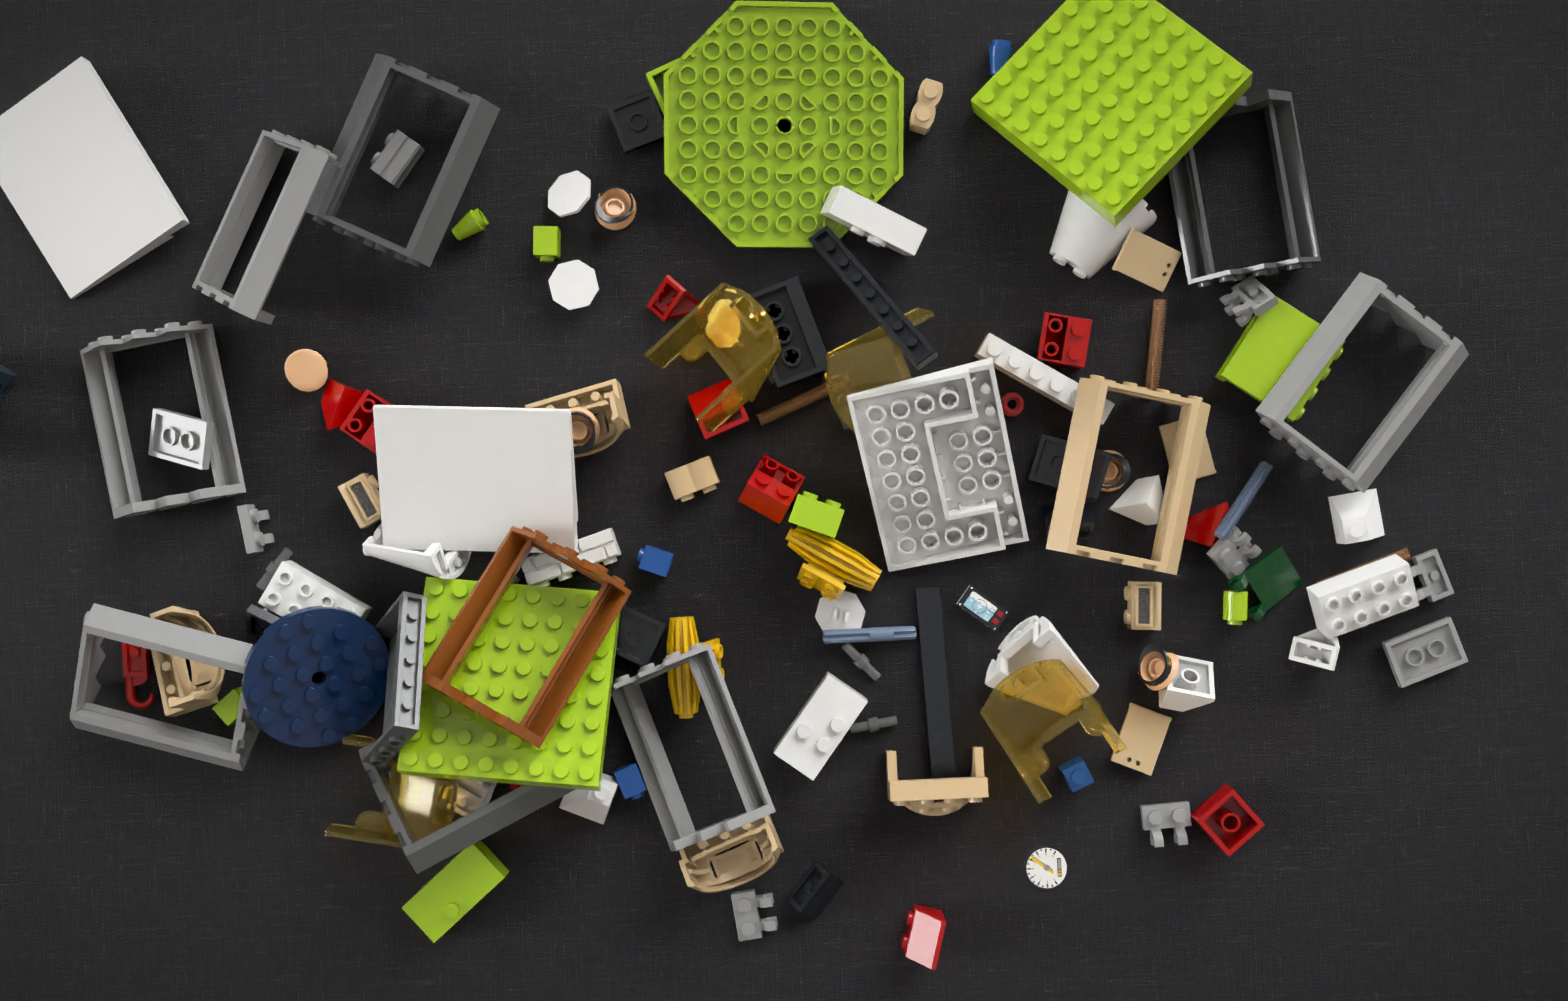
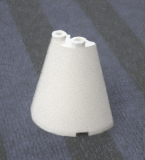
M1068 190L1049 253L1053 255L1052 259L1062 266H1065L1066 263L1074 268L1072 272L1082 279H1085V277L1090 279L1119 254L1131 228L1143 234L1155 223L1157 219L1156 214L1153 210L1148 211L1146 209L1148 203L1142 199L1114 227Z
M382 523L376 528L374 536H369L362 544L365 556L376 557L442 579H455L459 577L465 570L471 555V551L443 550L441 543H432L427 550L399 549L383 546Z
M1036 615L1019 623L1005 637L998 647L1001 652L998 654L996 661L994 659L991 660L985 678V685L1064 714L1078 707L1083 695L1088 697L1099 688L1097 681L1047 618L1043 616L1039 618Z

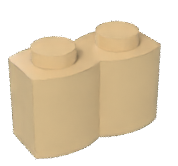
M928 78L924 79L921 83L916 97V104L909 118L908 127L910 131L926 135L929 132L935 118L936 108L942 97V83Z
M710 456L664 473L674 499H681V502L695 498L693 493L702 490L704 494L717 489L715 484L720 483Z

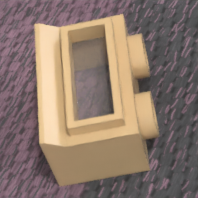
M362 473L338 486L360 529L368 528L381 521L380 495L377 489L379 484L373 475L370 476L369 473Z
M1128 581V586L1124 588V599L1128 600L1127 610L1124 611V624H1127L1128 629L1161 630L1162 582Z

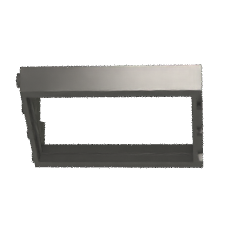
M376 53L332 151L333 154L338 156L336 160L343 164V167L339 169L327 163L306 212L313 215V221L323 226H326L327 223L333 225L332 230L355 240L359 236L365 239L363 244L386 254L389 251L396 253L394 258L418 268L421 264L430 267L500 108L480 96L460 90L459 87L444 80L440 81L431 77L428 73L399 62L395 64L396 59L390 56ZM397 77L411 85L423 87L440 98L454 101L468 109L406 248L335 217Z
M1267 89L1249 96H1241L1222 116L1264 110L1290 259L1215 273L1195 155L1192 147L1168 172L1188 285L1198 284V288L1212 286V282L1219 281V283L1237 282L1245 280L1246 276L1253 275V277L1271 276L1279 274V270L1283 269L1287 271L1305 270L1313 268L1312 263L1321 261L1291 92Z
M375 742L359 749L361 759ZM399 752L386 766L374 767L370 763L362 762L365 770H370L368 774L380 802L383 803L395 834L398 835L403 846L402 849L416 874L576 790L522 785L417 841L406 823L403 810L392 794L389 780L382 770L398 762Z

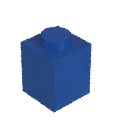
M646 545L645 549H640L636 561L640 562V569L667 577L675 554Z
M1079 756L1057 766L1067 787L1072 792L1094 782L1084 760Z
M637 761L615 770L614 775L625 799L631 797L632 800H635L645 795L647 787Z

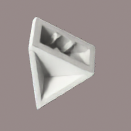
M1159 475L1137 479L1109 509L1144 525L1158 524L1163 500Z
M1317 628L1299 636H1294L1288 659L1334 671L1340 649L1338 637L1328 639Z

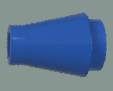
M992 40L989 46L990 75L994 76L1009 60L1013 49L1010 47V41Z

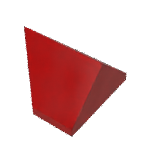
M669 274L664 278L646 306L662 321L706 310Z
M329 379L321 399L327 430L340 427L364 392Z
M1228 501L1189 516L1184 539L1212 548L1220 539L1214 536L1215 530L1221 524L1225 515H1227L1228 510H1230Z

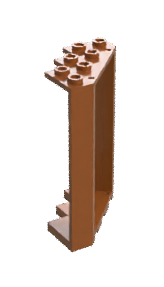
M512 526L424 668L422 682L524 741L540 748L632 591L624 586L626 582L619 577L609 576L607 574L609 570L598 563L594 565L586 559L581 561L577 558L578 553L567 546L563 548L554 542L550 544L547 541L548 536L538 530L534 532L525 526L522 529ZM534 547L602 584L521 723L518 724L451 686L450 683Z

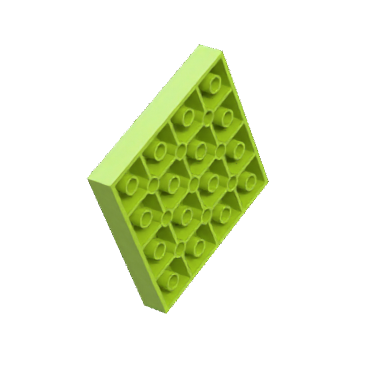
M1066 0L971 99L973 112L1116 227L1251 87L1253 72L1156 0Z
M426 577L423 595L427 596L423 670L478 581ZM510 584L450 685L520 724L598 591ZM620 613L540 748L524 741L422 682L419 731L399 751L397 771L407 776L600 791Z

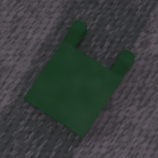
M1280 545L1244 573L1228 581L1229 587L1237 592L1243 591L1249 584L1260 602L1248 608L1247 616L1255 621L1262 619L1268 609L1303 583Z

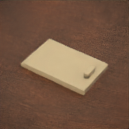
M1131 228L1112 270H1117L1163 292L1182 253Z
M1178 421L1158 426L1168 465H1170ZM1206 433L1196 479L1216 474Z
M1130 702L1110 761L1151 776L1172 718Z

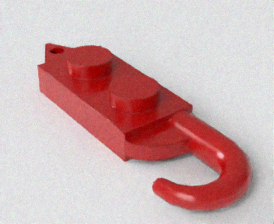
M122 642L123 677H125V696L127 702L135 709H145L152 704L155 694L151 692L147 701L139 702L136 699L135 686L145 683L151 675L150 649Z

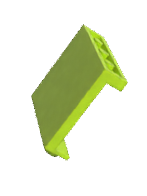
M1277 296V305L1259 316L1256 314L1253 316L1215 376L1222 382H1230L1259 402L1264 400L1320 326L1319 323ZM1345 340L1284 419L1286 423L1297 421L1303 415L1305 403L1316 395L1318 391L1316 386L1320 380H1324L1330 373L1331 368L1329 366L1332 361L1337 360L1344 350L1342 346Z

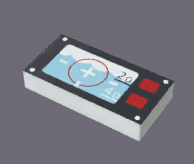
M971 585L968 586L956 603L995 632L1009 614L1007 610Z

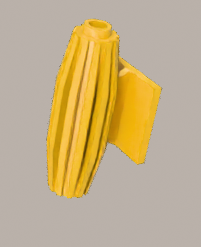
M799 525L796 528L791 527L785 538L789 541L787 546L809 562L808 564L803 563L797 579L800 580V584L808 589H817L828 600L833 601L835 599L838 601L846 588L844 582L871 591L882 572L881 569L859 552L830 536Z
M694 617L670 618L666 645L667 655L677 651L680 654L689 652L688 647L699 643ZM720 638L703 642V646L711 645L724 678V669L721 668L723 646L720 644ZM687 662L667 671L668 687L674 714H679L681 719L693 718V714L698 713L700 700L699 688Z

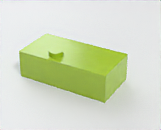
M480 840L463 849L409 899L402 909L435 943L509 873V870Z

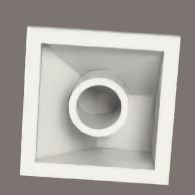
M1376 488L1366 490L1365 493L1358 491L1328 497L1337 544L1367 541L1385 535Z
M1176 655L1179 660L1178 671L1174 680L1167 687L1158 690L1159 707L1184 712L1214 702L1213 662Z
M602 773L600 791L576 789L563 796L559 808L604 824L619 784L615 777Z

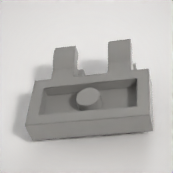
M1252 275L1233 286L1231 294H1226L1220 298V301L1225 306L1228 305L1224 308L1225 312L1229 316L1235 314L1238 317L1235 320L1241 327L1250 321L1253 313L1259 316L1278 304L1276 296Z
M254 504L237 506L246 553L251 554L264 551L263 546L265 544L275 542L273 533L263 534L260 532L258 522L261 520L270 519L268 510L258 511Z
M1236 526L1229 533L1230 535L1227 540L1219 539L1206 553L1228 579L1242 574L1249 566L1247 559H1253L1262 552L1256 544L1252 547L1250 543L1252 538L1248 533H1242Z
M1437 549L1428 550L1411 558L1413 561V565H1410L1412 577L1418 575L1422 587L1415 588L1418 601L1427 597L1429 602H1435L1454 594Z
M1188 801L1140 805L1142 829L1150 830L1151 845H1154V847H1164V839L1161 829L1173 828L1174 843L1188 845L1185 827L1192 826Z
M755 889L731 893L739 941L762 938L763 930H777V916L760 919L758 907H773V893L756 895Z

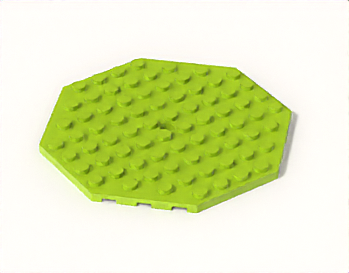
M735 1L663 75L664 174L736 247L813 248L808 239L827 225L841 239L850 228L820 214L832 187L843 186L876 203L903 176L904 78L863 37V34L853 23L842 15L834 3ZM785 119L790 122L791 129L789 132L783 133L778 129L777 125L780 120Z

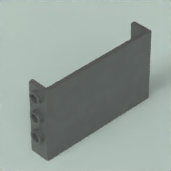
M403 591L374 627L381 637L390 638L383 734L361 759V762L370 763L374 767L386 766L419 731L427 596Z

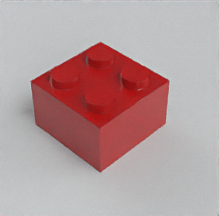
M1226 784L1191 814L1194 821L1227 856H1231L1265 825L1236 791Z

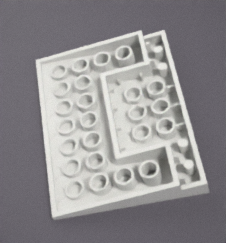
M82 56L0 116V186L70 299L78 297L173 238V233L190 223L90 61Z
M992 357L847 395L889 572L1005 550V545L1029 541Z
M411 405L373 406L383 546L399 549L427 550L432 543H441L443 550L496 552L512 526L520 529L525 526L534 532L538 530L548 536L547 541L550 544L554 542L563 548L567 546L576 551L578 546V506L571 409ZM534 547L530 551V553H544Z

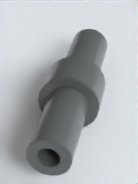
M285 547L277 559L271 561L267 566V572L256 586L264 591L281 562L287 561L293 552Z
M845 643L841 647L854 660L853 664L859 670L863 669L874 681L881 676L869 663V659L864 653L860 654L850 643Z
M891 716L881 719L873 717L868 718V721L853 723L850 727L851 734L868 730L871 733L880 731L879 728L898 725L897 717Z

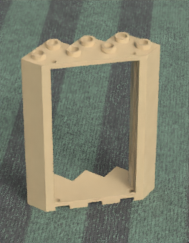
M1090 375V378L1080 377L1046 549L1177 575L1211 405L1202 402L1203 398L1189 395L1188 398H1184L1165 389L1151 391L1148 388L1137 386L1138 384L1123 382V384H1118L1116 381L1107 380L1099 375ZM1107 391L1123 393L1134 398L1156 400L1167 405L1181 406L1151 560L1076 545Z

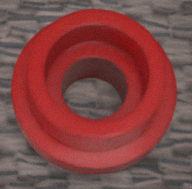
M1007 393L1001 399L1005 415L1016 416L1022 412L1024 401L1019 394ZM1009 400H1013L1016 403L1014 409L1008 407Z

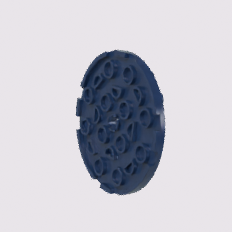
M313 606L296 610L272 623L263 631L264 634L257 643L252 645L245 660L242 678L243 698L250 715L257 725L269 736L282 743L297 747H320L344 740L363 728L375 716L386 697L389 657L387 646L378 631L368 621L347 609ZM316 672L324 673L320 683L312 681V676Z

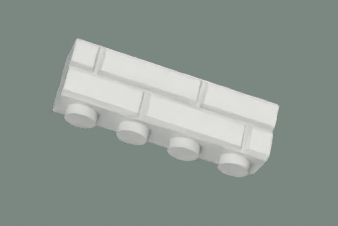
M612 528L578 539L576 552L578 553L577 558L581 561L586 559L593 564L603 561L605 566L616 562V556L621 555ZM545 553L527 557L521 566L528 585L549 586V580L557 577L559 582L573 577L571 572L576 571Z

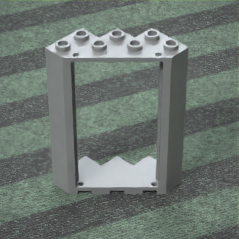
M262 130L192 288L201 290V293L215 298L214 300L228 306V308L242 315L271 325L275 316L261 309L327 163L342 169L343 164L336 160L338 156L319 145L315 147V145L302 139L300 141L276 130H272V132ZM285 147L299 154L237 291L233 295L221 288Z
M1360 272L1255 411L1261 417L1260 422L1270 429L1268 431L1270 435L1278 440L1282 438L1288 440L1287 442L1296 448L1295 453L1304 460L1309 458L1314 460V463L1324 470L1322 473L1327 478L1333 481L1338 479L1342 481L1341 483L1346 488L1352 491L1358 489L1365 493L1469 353L1463 342L1456 337L1451 340L1450 336L1442 331V326L1428 316L1423 318L1418 311L1414 310V305L1401 295L1396 297L1390 290L1386 289L1388 286L1381 280ZM1372 305L1389 312L1396 325L1415 332L1422 345L1436 351L1349 466L1345 468L1285 423L1284 419Z
M192 321L187 323V325L180 326L179 322L164 324L165 328L155 329L154 332L147 333L146 329L133 330L131 334L121 336V339H113V336L97 338L98 341L90 342L86 348L80 350L114 519L147 514L157 511V509L162 511L190 503L196 504L211 501L223 496H236L246 492L212 324ZM185 338L201 418L214 422L210 462L215 487L142 501L112 352Z
M94 603L83 619V630L70 711V720L75 728L243 771L261 728L250 715L242 691L233 740L96 705L93 702L101 687L96 679V675L105 658V654L100 647L104 638L242 674L245 669V660L253 644Z
M702 642L688 647L689 652L680 654L677 651L665 656L666 658L663 659V663L658 666L650 663L641 667L638 670V674L630 678L629 674L615 679L611 691V696L671 851H678L697 842L705 841L776 812L711 645L703 646ZM687 662L690 665L746 809L744 813L699 830L694 828L639 685Z

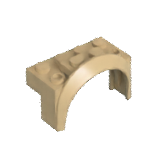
M616 378L525 405V408L548 409L580 407L587 409L593 414H598L595 416L600 425V434L597 441L588 452L582 454L574 453V458L591 455L606 449L619 438L624 430L630 429L621 384Z
M171 606L150 614V618L217 635L210 624L199 616V611ZM151 650L165 716L177 717L218 703L217 694L222 686L225 669L189 660L192 672L191 682L185 658Z
M981 746L972 747V771L970 777L898 780L896 751L885 750L888 799L894 802L895 806H906L908 809L923 815L940 816L955 812L968 802H983L982 798L989 797L988 778L984 775L983 747ZM939 799H943V800H944V801H942V802H936V803H934V800H939Z
M767 815L734 830L680 849L679 852L682 860L678 862L688 887L704 893H713L743 885L761 876L775 865L784 849L770 815ZM745 841H748L747 843H745V844H743V845H741V846H739V847H737V848H734V849H732V850H730V851H727V852H725V853L716 855L717 853H720V852H722V851H724V850H727V849H729V848H731V847H734V846H736V845H738V844H740V843H743V842H745ZM756 842H758V845H759V847H760V850H761V852H762L763 857H762L761 854H760V851H759V849H758V846H757V843H756ZM710 861L713 864V867L718 878H716L713 874L712 868L710 866Z

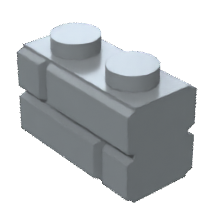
M397 129L395 134L392 132L386 138V146L382 152H377L373 156L370 169L396 188H399L425 149Z

